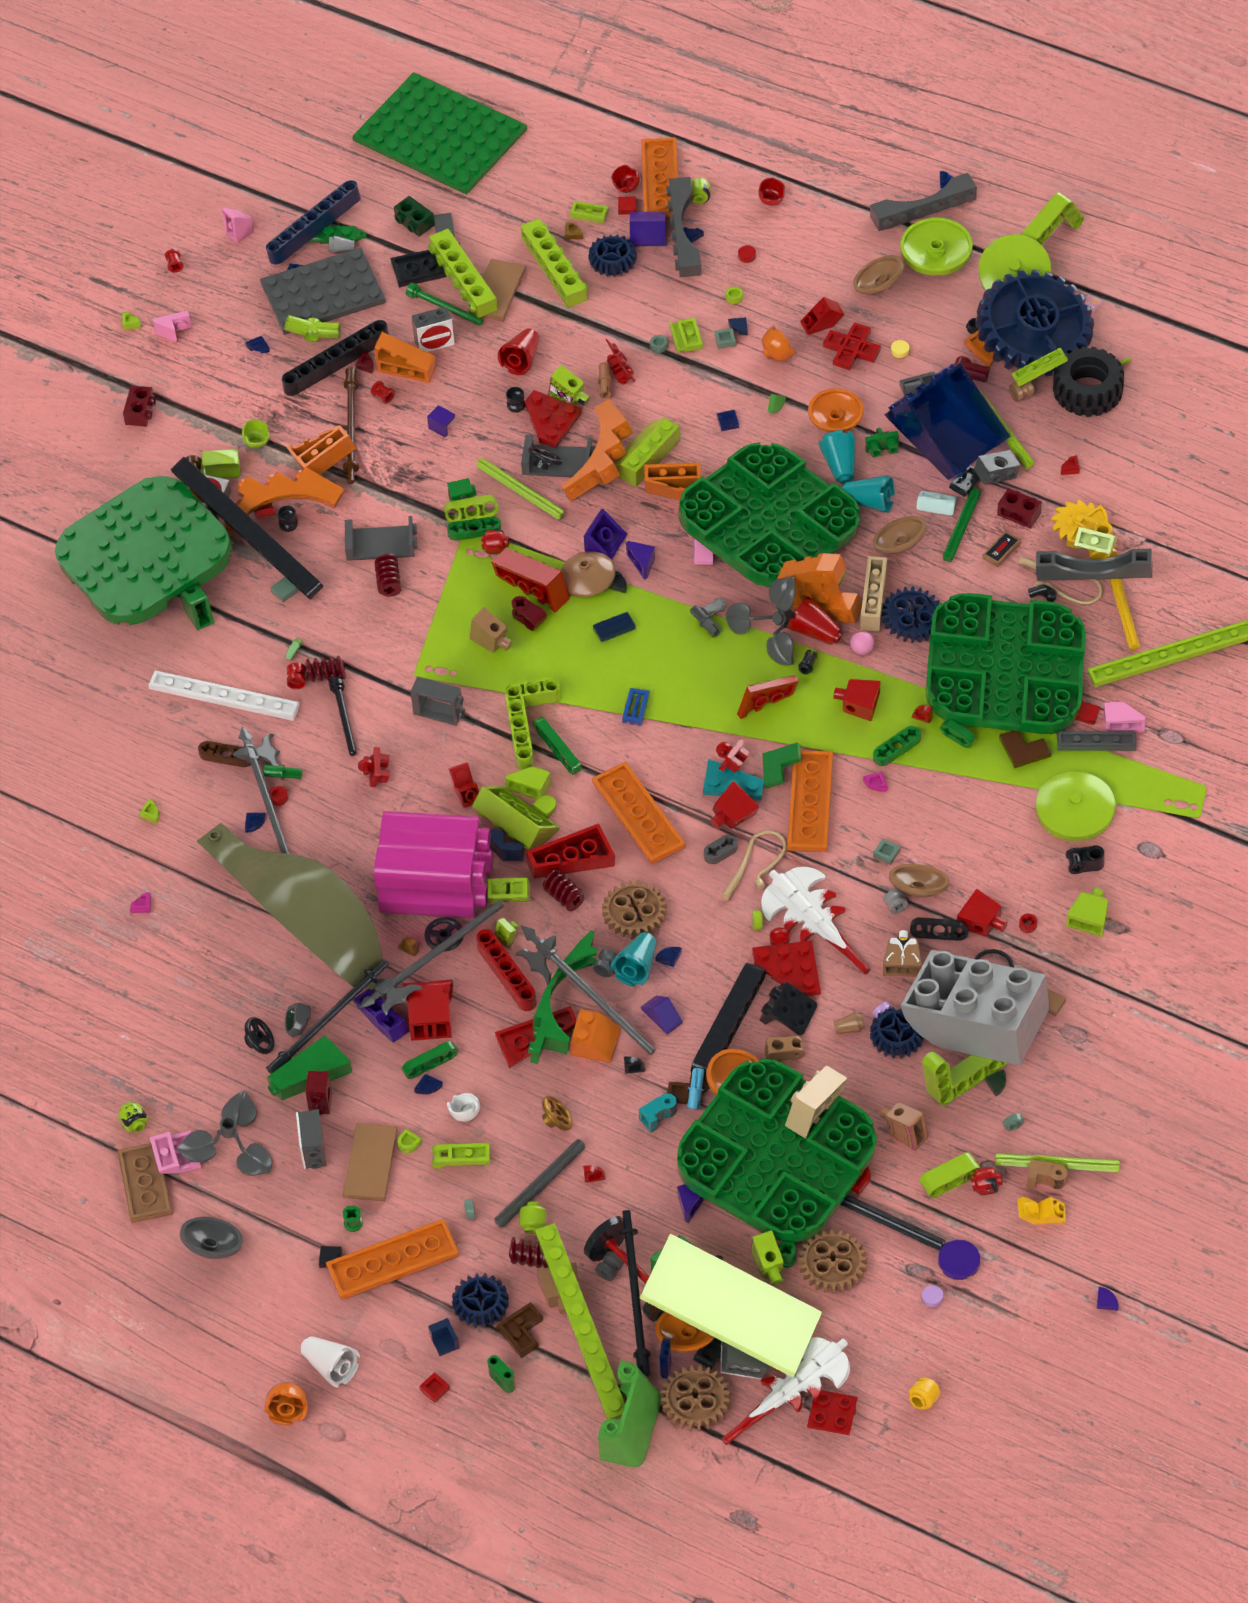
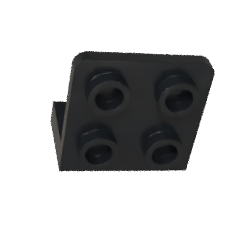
M787 981L778 987H773L769 993V1001L761 1009L762 1015L759 1021L766 1025L776 1019L797 1035L804 1034L817 1008V1003Z

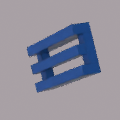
M630 688L622 723L630 722L632 725L634 723H637L638 726L642 725L649 699V691ZM634 694H637L632 716L630 717L628 715L631 708ZM644 695L639 716L637 718L636 714L638 711L641 696Z

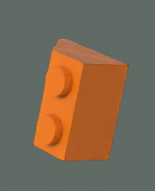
M580 1009L570 1041L571 1056L611 1063L621 1027L600 1012Z

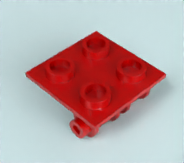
M605 339L613 354L607 356V363L611 365V370L618 383L624 385L629 379L635 382L632 376L634 371L629 364L627 365V358L623 352H620L615 343L611 344L608 339Z
M822 1390L818 1401H814L813 1398L807 1428L850 1436L858 1397Z

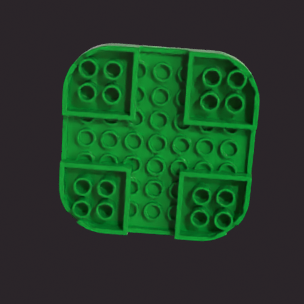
M761 442L742 447L728 457L727 463L707 478L702 476L688 486L680 498L678 518L681 526L689 535L756 585L770 587L777 580L786 561L796 559L798 562L809 556L816 558L818 554H835L848 544L858 531L860 509L855 499L835 483L827 484L805 467L806 461L790 449L775 443H771V446L761 445Z
M156 476L144 478L64 529L56 543L55 555L63 573L73 584L79 587L91 601L92 606L105 620L117 625L120 622H129V625L144 622L168 607L167 601L195 583L200 587L220 574L230 561L229 556L233 548L225 527L184 483L172 477Z
M961 593L950 596L948 601L941 602L937 606L932 617L925 688L928 705L932 706L933 712L944 720L951 719L964 726L1014 730L1036 734H1052L1068 728L1076 720L1082 701L1083 662L1086 631L1082 620L1076 618L1068 607L1054 602L1030 600V604L995 601L992 600V595Z
M761 1059L758 1062H744L733 1069L718 1088L717 1095L699 1119H695L683 1135L678 1146L677 1169L682 1181L691 1191L762 1233L772 1230L775 1239L779 1241H803L815 1236L825 1227L868 1167L874 1156L877 1136L873 1127L874 1123L869 1115L860 1107L841 1096L837 1097L828 1111L824 1110L818 1116L821 1119L817 1125L812 1123L806 1139L792 1131L785 1124L792 1106L791 1098L796 1091H801L806 1082L803 1079L804 1075L779 1061Z

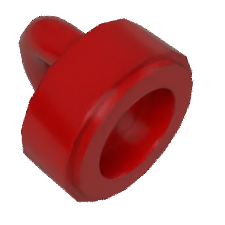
M780 927L773 929L769 935L772 945L789 943L790 940L789 932Z

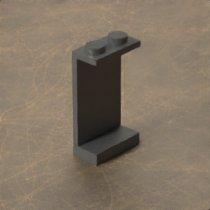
M525 435L521 461L522 475L572 478L591 457L595 446H592V438H588L587 447L557 446L555 449L547 445H534L533 435ZM538 447L560 457L563 463L561 465L550 464L548 470L541 469L534 465L537 458L528 452V448Z
M408 516L409 526L354 529L352 519L345 520V552L347 561L376 559L383 554H393L397 558L414 557V549L418 548L417 538H414V535H417V523H413L412 516Z

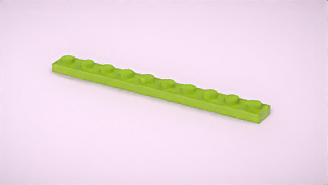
M1248 620L1088 668L1087 674L1096 688L1248 641Z
M553 1223L535 1229L536 1237L607 1420L621 1418L625 1407L624 1400L557 1227Z

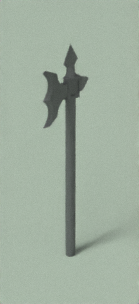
M242 726L238 738L243 740L244 747L234 752L233 756L251 763L281 853L290 854L258 762L259 758L272 766H281L277 758L280 751L272 745L271 741L274 734H268L263 737V744L256 748L251 742L253 736Z
M500 900L393 979H378V983L375 984V992L371 996L364 997L358 1009L374 1005L375 1000L387 996L386 1001L382 1004L383 1012L387 1015L393 1005L405 1002L406 997L411 992L422 989L419 985L413 984L397 988L398 984L502 909L504 904Z
M521 925L526 940L532 941L538 951L531 952L523 949L518 951L515 956L525 958L530 965L531 971L542 974L547 985L551 981V972L547 967L546 959L552 960L649 1055L654 1053L656 1049L556 954L557 950L554 948L556 946L555 935L548 939H540L536 936L535 929Z

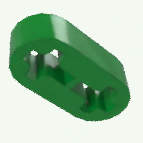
M947 719L940 726L941 732L946 737L965 748L970 747L975 741L974 734L954 720Z

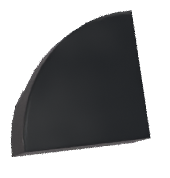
M615 571V578L608 589L626 593V581L620 572Z
M624 1057L625 1074L644 1072V1062L636 1057Z
M321 1246L319 1268H325L326 1262L339 1258L342 1254V1247Z

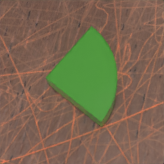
M771 394L767 411L769 413L778 412L783 407L787 396Z
M298 637L294 639L285 657L289 660L293 659L303 640Z

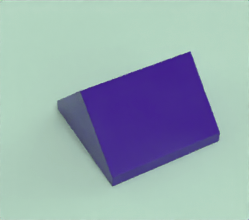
M666 211L630 212V241L634 243V246H666Z
M600 509L584 534L585 552L596 551L603 553L612 559L627 533L604 509Z

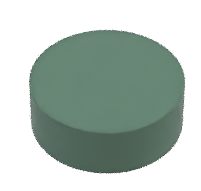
M656 335L650 339V349L653 352L662 353L667 350L668 340L666 337Z
M1016 1113L1005 1118L1002 1123L1006 1130L1012 1131L1021 1127L1024 1124V1119L1020 1113Z
M466 1199L464 1206L467 1219L474 1220L476 1219V1211L473 1199Z

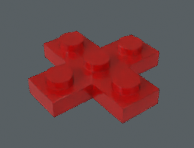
M855 322L847 335L830 330L823 342V347L837 351L833 359V365L847 370L851 369L856 358L874 363L881 351V345L866 341L871 333V327Z

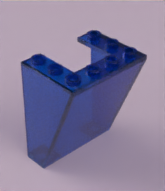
M952 363L929 378L930 383L926 385L924 382L916 387L917 392L914 394L909 392L899 401L889 406L890 411L884 414L948 480L969 467V464L976 461L978 456L986 454L1011 437L961 363L956 366Z

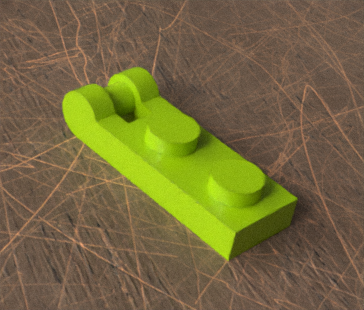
M490 1143L437 1144L432 1146V1154L434 1155L432 1167L436 1169L443 1168L444 1166L490 1165Z

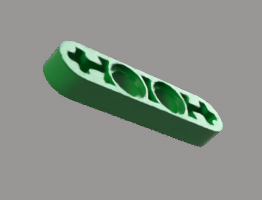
M540 717L533 721V726L538 735L571 775L580 772L582 767L579 760L546 719Z

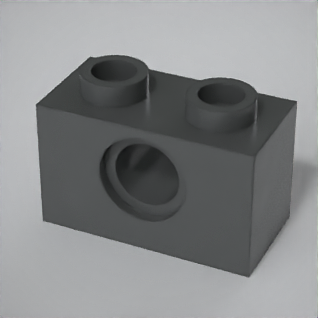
M1011 450L978 456L974 470L983 484L986 485L1015 479L1021 464Z

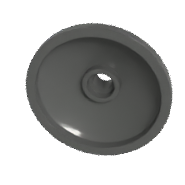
M212 1217L193 1218L186 1221L180 1230L182 1243L191 1252L205 1258H227L236 1254L242 1247L243 1238L240 1231L232 1224L221 1219Z

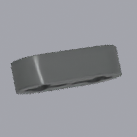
M725 835L707 845L704 849V860L708 864H717L733 855L738 849L736 837Z

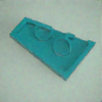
M708 759L703 795L721 796L728 786L735 781L752 800H762L763 779L739 770L734 773L728 768L722 772L718 769L721 763Z

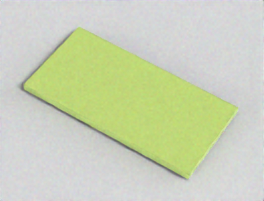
M672 1234L669 1235L639 1297L649 1304L791 1377H794L822 1313L816 1308Z

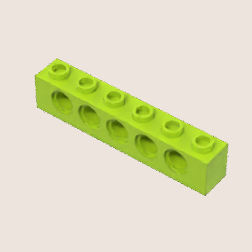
M540 218L520 225L522 240L567 308L587 301L588 287L586 283H582L578 271H574L570 259H566L562 247H558L554 235H550L548 226L543 224Z
M445 229L429 236L430 244H428L430 253L435 254L439 266H443L446 276L452 279L454 288L460 291L463 301H467L470 311L474 312L478 318L497 311L495 295L450 230Z

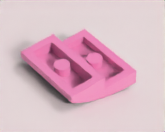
M191 1130L172 1136L170 1132L150 1137L159 1173H181L201 1168L200 1162L188 1160L178 1152V1147L186 1136L191 1133Z

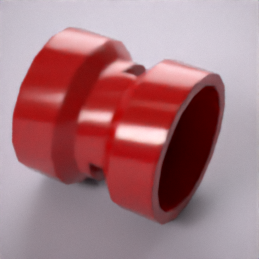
M296 662L287 666V686L289 688L301 689L306 685V667L304 664Z

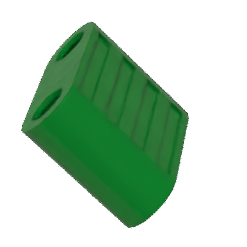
M490 1356L487 1360L490 1377L505 1392H513L516 1388L513 1371L498 1356Z

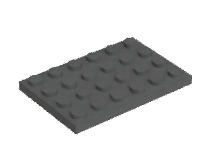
M362 248L260 279L262 288L284 335L292 333L284 330L288 315L305 320L316 318L321 322H327L386 303L384 294Z

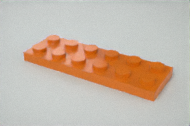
M676 138L641 139L644 212L666 211V221H669L672 211L668 210V201H671V199L667 197L666 186H669V179L678 178Z
M801 750V762L793 764L787 851L827 852L833 752Z
M626 762L592 778L593 785L651 865L685 848V842Z
M441 1219L326 1262V1267L340 1300H344L459 1257V1252L445 1220Z

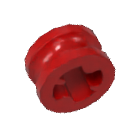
M1027 913L1021 916L1019 921L1021 931L1032 933L1036 930L1038 921L1035 915ZM1027 921H1031V924L1029 926L1025 925Z

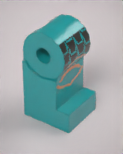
M663 1094L639 1108V1120L651 1133L658 1129V1122L675 1115V1096Z

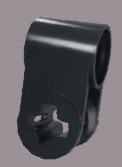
M1093 845L1090 847L1071 848L1065 853L1066 858L1069 860L1068 870L1071 874L1099 871L1104 867V849L1101 846Z

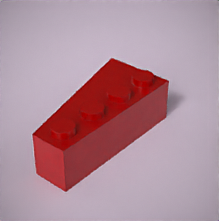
M505 548L491 562L496 576L514 587L518 585L526 595L531 593L538 598L537 602L542 605L547 603L551 606L550 610L555 613L570 599L563 573L557 568H552L543 562H538L531 557H526L508 548Z
M598 823L526 851V863L535 879L547 877L555 869H558L560 874L614 867L615 854Z

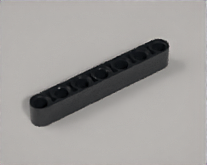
M383 320L374 321L286 372L282 376L284 393L288 396L297 395L359 359L363 352L369 353L374 350L381 333L388 334L387 323Z
M747 962L745 963L692 1062L691 1073L694 1068L704 1069L703 1077L706 1078L707 1066L712 1057L718 1052L728 1049L764 981L766 969Z

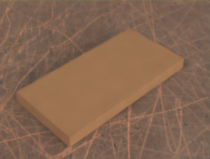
M494 259L490 260L483 279L497 299L498 310L482 318L504 321L525 272L524 265ZM469 309V313L476 316V314L474 312L472 313Z
M356 1123L343 1192L344 1198L385 1202L397 1127Z
M148 1143L117 1150L131 1223L173 1215L165 1174L159 1173L152 1144Z

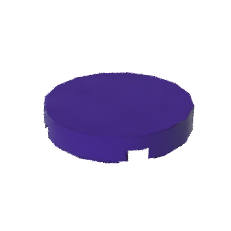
M953 1240L941 1248L938 1256V1265L947 1277L954 1280H964L971 1275L973 1276L980 1267V1254L972 1243L965 1240Z

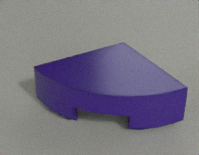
M1099 1286L1097 1309L1118 1311L1119 1304L1114 1293L1107 1288Z

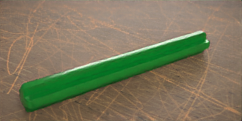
M972 488L943 553L944 561L951 562L955 556L980 497L981 491L979 489Z

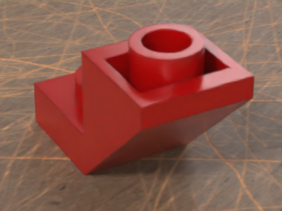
M465 762L448 768L453 786L463 808L473 805L479 794L477 783L473 781L468 763Z

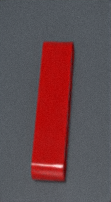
M489 929L480 930L476 934L479 953L519 1008L523 1011H532L537 1003L535 989L494 933Z

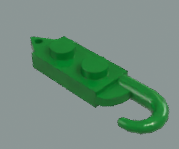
M326 226L308 242L329 244V237H334L335 235L354 240L355 244L356 241L366 238L367 233L357 229L356 226Z

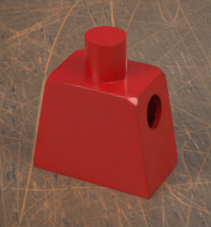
M850 679L846 689L835 688L833 699L843 701V711L845 713L872 721L880 696L881 681Z
M733 781L714 804L712 810L716 815L710 821L715 828H719L725 823L730 829H733L756 815L760 807Z
M978 889L973 892L957 915V920H963L968 924V931L982 936H988L993 928L1003 932L1008 924V921L1000 918L1001 905Z

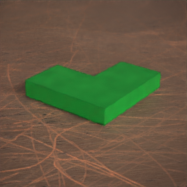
M798 742L762 753L764 786L766 788L785 783L784 767L801 762V746Z

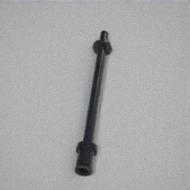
M383 959L373 970H364L366 976L287 1051H280L278 1057L265 1067L267 1071L272 1074L290 1061L310 1039L369 983L377 984L378 979L376 977L389 965L388 962Z
M624 1210L622 1211L624 1229L619 1231V1235L625 1237L637 1345L633 1357L636 1359L637 1367L648 1377L651 1375L649 1367L650 1351L645 1348L633 1238L634 1235L638 1234V1229H632L631 1211Z

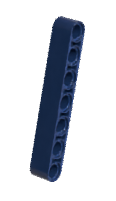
M353 180L344 182L266 244V251L269 262L275 265L282 263L319 234L326 226H329L359 202L361 197L357 182Z

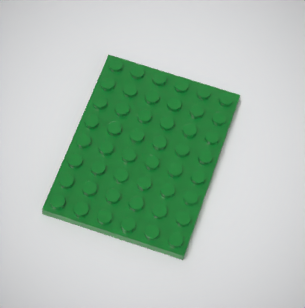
M413 72L353 135V141L467 195L525 133L527 125Z

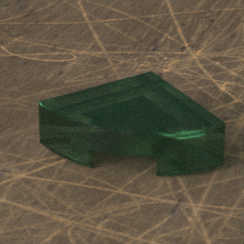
M1004 1069L985 1078L995 1097L1004 1090L1006 1085Z

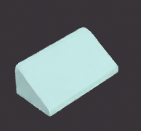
M921 491L917 499L916 509L952 516L958 497Z

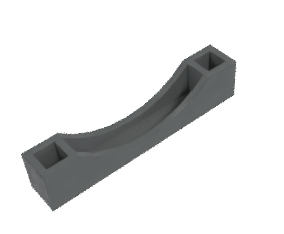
M965 173L951 178L943 189L923 199L915 201H893L886 199L871 204L870 218L878 231L889 229L975 200L977 186L970 175Z
M691 178L669 179V186H666L667 197L671 199V201H668V210L672 211L670 226H674V230H671L672 241H676V245H673L674 256L678 257V260H675L676 271L679 270L680 277L701 276L700 252L688 240L682 226L683 216L692 203Z
M1131 549L1115 557L1095 560L1074 558L1057 551H1036L1037 581L1152 578V549Z

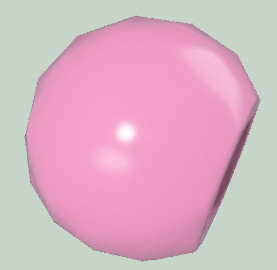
M859 632L851 637L850 647L856 654L865 655L873 649L874 639L868 632Z

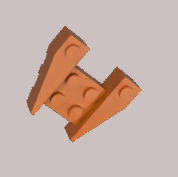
M823 553L818 554L816 558L809 556L805 557L802 561L797 562L795 559L784 563L777 580L794 577L797 591L791 609L796 610L802 601L809 596L834 621L856 623L859 617L862 602L858 593L840 592L837 585L846 569L841 554Z

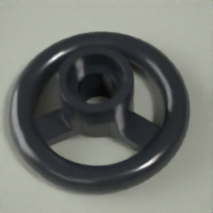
M538 447L528 448V452L537 458L534 465L541 469L548 470L550 464L561 465L563 463L560 457Z
M452 918L435 919L425 929V942L430 948L434 949L449 938L455 928L458 931L462 926ZM439 924H449L445 929H441L440 931L432 930L435 926ZM430 936L436 937L437 944L431 940ZM464 937L459 939L457 942H455L453 945H451L443 952L451 951L457 948L463 941Z
M257 1017L249 1018L244 1027L245 1043L249 1048L255 1049L261 1054L271 1053L274 1048V1037L270 1028ZM259 1026L264 1030L266 1035H264L263 1032L259 1029ZM265 1042L268 1044V1047L262 1048L259 1044Z

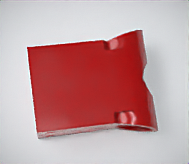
M453 980L403 983V987L413 984L419 985L422 988L411 992L406 997L411 1041L452 1038L450 1002L453 994Z

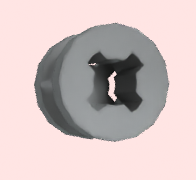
M898 889L889 891L883 898L884 902L889 905V910L892 914H898L908 906L907 900L903 898V893Z

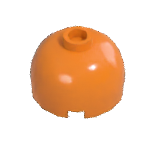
M774 325L763 335L762 345L764 350L762 352L768 359L773 358L775 361L782 362L797 353L795 348L791 349L789 340Z
M278 1383L267 1393L264 1411L269 1415V1419L279 1425H292V1421H297L298 1419L300 1422L307 1415L308 1401L306 1394L301 1387L294 1383Z

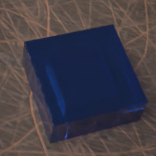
M735 410L717 413L721 432L739 428Z

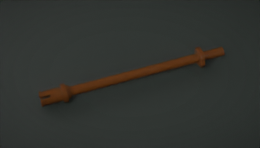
M348 367L345 371L346 380L344 381V388L347 389V434L355 445L357 369ZM355 450L347 455V462L343 464V470L347 473L348 484H354L355 472L359 470V464L355 462Z

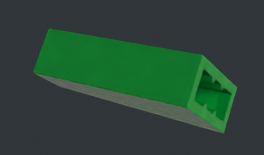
M324 1035L267 1077L269 1083L268 1090L273 1096L277 1095L281 1100H285L305 1092L308 1071H328L330 1081H333L352 1072L351 1061Z

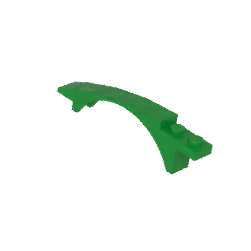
M591 930L583 937L563 960L572 970L577 971L593 966L596 962V958L592 957L596 956L598 951L597 948L592 947L595 931ZM559 967L547 985L534 1015L532 1029H535L533 1038L536 1039L535 1042H530L528 1053L531 1054V1063H539L543 1049L566 1055L568 1052L570 1037L557 1024L550 1005L553 991L567 977Z

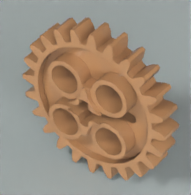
M629 880L627 886L623 882L621 883V888L614 886V892L608 891V897H604V903H602V916L604 917V923L608 924L609 930L614 928V934L621 932L622 937L629 934L630 939H632L633 935L638 936L640 933H648V931L655 933V927L661 928V922H665V916L667 915V904L664 895H660V890L655 891L654 885L648 888L647 882L640 885L639 880L634 885Z
M831 1229L830 1234L822 1230V1236L816 1234L814 1236L815 1240L809 1238L807 1239L808 1245H802L803 1251L799 1252L800 1273H803L804 1280L809 1279V1286L816 1284V1290L824 1287V1293L831 1289L832 1293L835 1294L836 1289L839 1288L843 1293L845 1286L851 1290L852 1283L858 1285V1278H864L863 1272L867 1270V1265H865L867 1264L866 1250H862V1243L857 1244V1237L850 1239L849 1232L843 1236L842 1230H839L838 1234H834L833 1229ZM841 1269H847L848 1271L842 1272V1271H840V1270H841Z
M690 1365V1370L688 1371L682 1367V1373L675 1370V1378L668 1376V1383H663L664 1390H661L663 1413H667L668 1420L673 1418L674 1426L680 1422L681 1429L687 1425L689 1426V1431H692L694 1426L697 1427L698 1431H701V1426L704 1425L708 1430L709 1423L716 1426V1418L723 1420V1413H728L727 1406H730L728 1383H724L723 1376L718 1378V1371L711 1374L710 1367L706 1368L705 1371L702 1370V1365H699L697 1370H694L693 1365ZM702 1386H709V1388H707V1389H702V1388H700V1387H702ZM681 1388H687L688 1390H687V1391H680L679 1389H681ZM704 1405H711L712 1407H710V1408H704L703 1406H704ZM684 1407H689V1408H691V1409H689V1410H687V1411H686V1410H682V1408H684Z

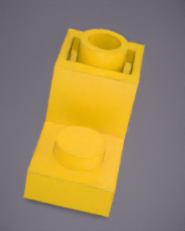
M1024 1196L1017 1199L1019 1218L1031 1224L1066 1222L1065 1203L1055 1198L1048 1197L1039 1203Z

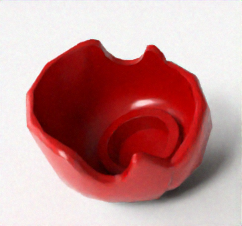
M628 165L617 167L611 176L615 188L623 193L634 191L640 181L638 172Z
M773 177L764 179L759 186V199L762 203L769 206L778 205L785 196V185L779 179Z

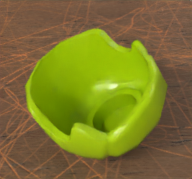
M252 419L243 425L242 439L245 445L250 448H261L267 444L270 433L266 423L261 420Z

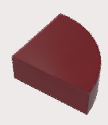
M363 352L355 364L356 369L372 374L374 371L373 360L369 354Z

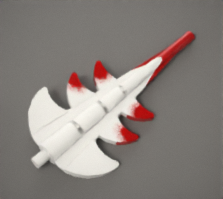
M796 867L785 874H778L775 870H772L769 873V876L773 879L772 884L765 889L761 900L762 912L766 920L770 922L776 913L787 908L788 911L784 916V929L790 933L795 925L804 922L805 924L800 931V942L807 941L812 935L818 933L851 960L864 975L868 974L870 968L856 955L832 923L834 918L845 913V908L841 906L821 908L825 902L836 898V893L825 889L809 892V889L815 883L826 879L825 875L810 867Z
M811 1337L802 1357L803 1361L799 1364L794 1377L785 1374L787 1377L784 1380L774 1376L761 1379L762 1385L770 1388L772 1392L740 1424L721 1438L723 1443L728 1445L743 1431L785 1402L793 1406L796 1412H800L802 1408L801 1391L808 1392L813 1396L814 1401H818L823 1390L820 1381L821 1377L832 1380L836 1388H840L850 1373V1363L845 1353L842 1352L848 1345L847 1341L842 1338L838 1343L823 1338Z

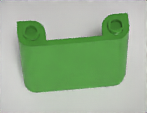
M620 1360L617 1370V1376L621 1381L619 1390L621 1395L626 1396L627 1400L621 1420L608 1419L600 1427L598 1434L600 1460L629 1467H638L643 1464L646 1458L661 1406V1394L635 1364Z

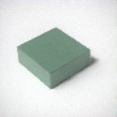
M732 328L714 331L718 349L736 346Z
M286 577L270 587L271 592L282 602H285L298 592L297 587Z
M883 838L873 852V857L891 865L900 852V846Z

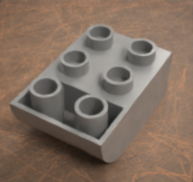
M935 950L930 951L901 1004V1009L907 1022L927 1041L944 1049L1019 1066L1050 1010L1045 974L1031 972L1025 968H1013L990 963L984 959L976 960L953 955L947 951Z

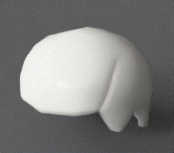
M471 1093L454 1095L452 1102H447L451 1116L461 1122L471 1121L480 1110L478 1098Z

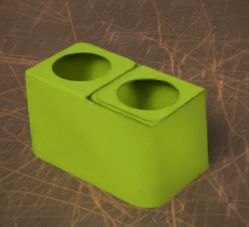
M238 449L203 451L201 461L202 473L222 479L240 477Z

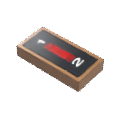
M1005 531L985 551L983 559L999 567L1020 545L1021 540Z

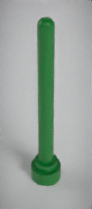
M413 282L406 289V296L413 299L419 297L440 308L446 306L449 312L477 325L483 324L481 318L423 292L419 285Z

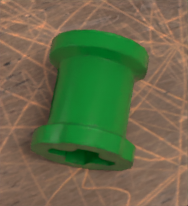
M354 1205L344 1208L343 1219L346 1230L350 1232L360 1230L363 1225L360 1209Z
M781 1242L778 1248L784 1262L783 1267H792L796 1263V1246L793 1242Z

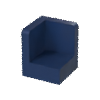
M448 1318L428 1326L430 1338L439 1356L459 1349L458 1338Z

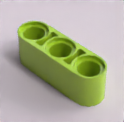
M483 495L447 502L443 507V511L448 522L452 523L494 516L498 513L499 506L494 496ZM488 503L494 504L492 508H485ZM470 506L476 507L471 512L467 511V508ZM452 509L457 510L454 515L448 514Z
M966 1152L927 1171L920 1177L919 1182L930 1198H936L970 1181L971 1175H974L975 1170L981 1167L972 1154Z

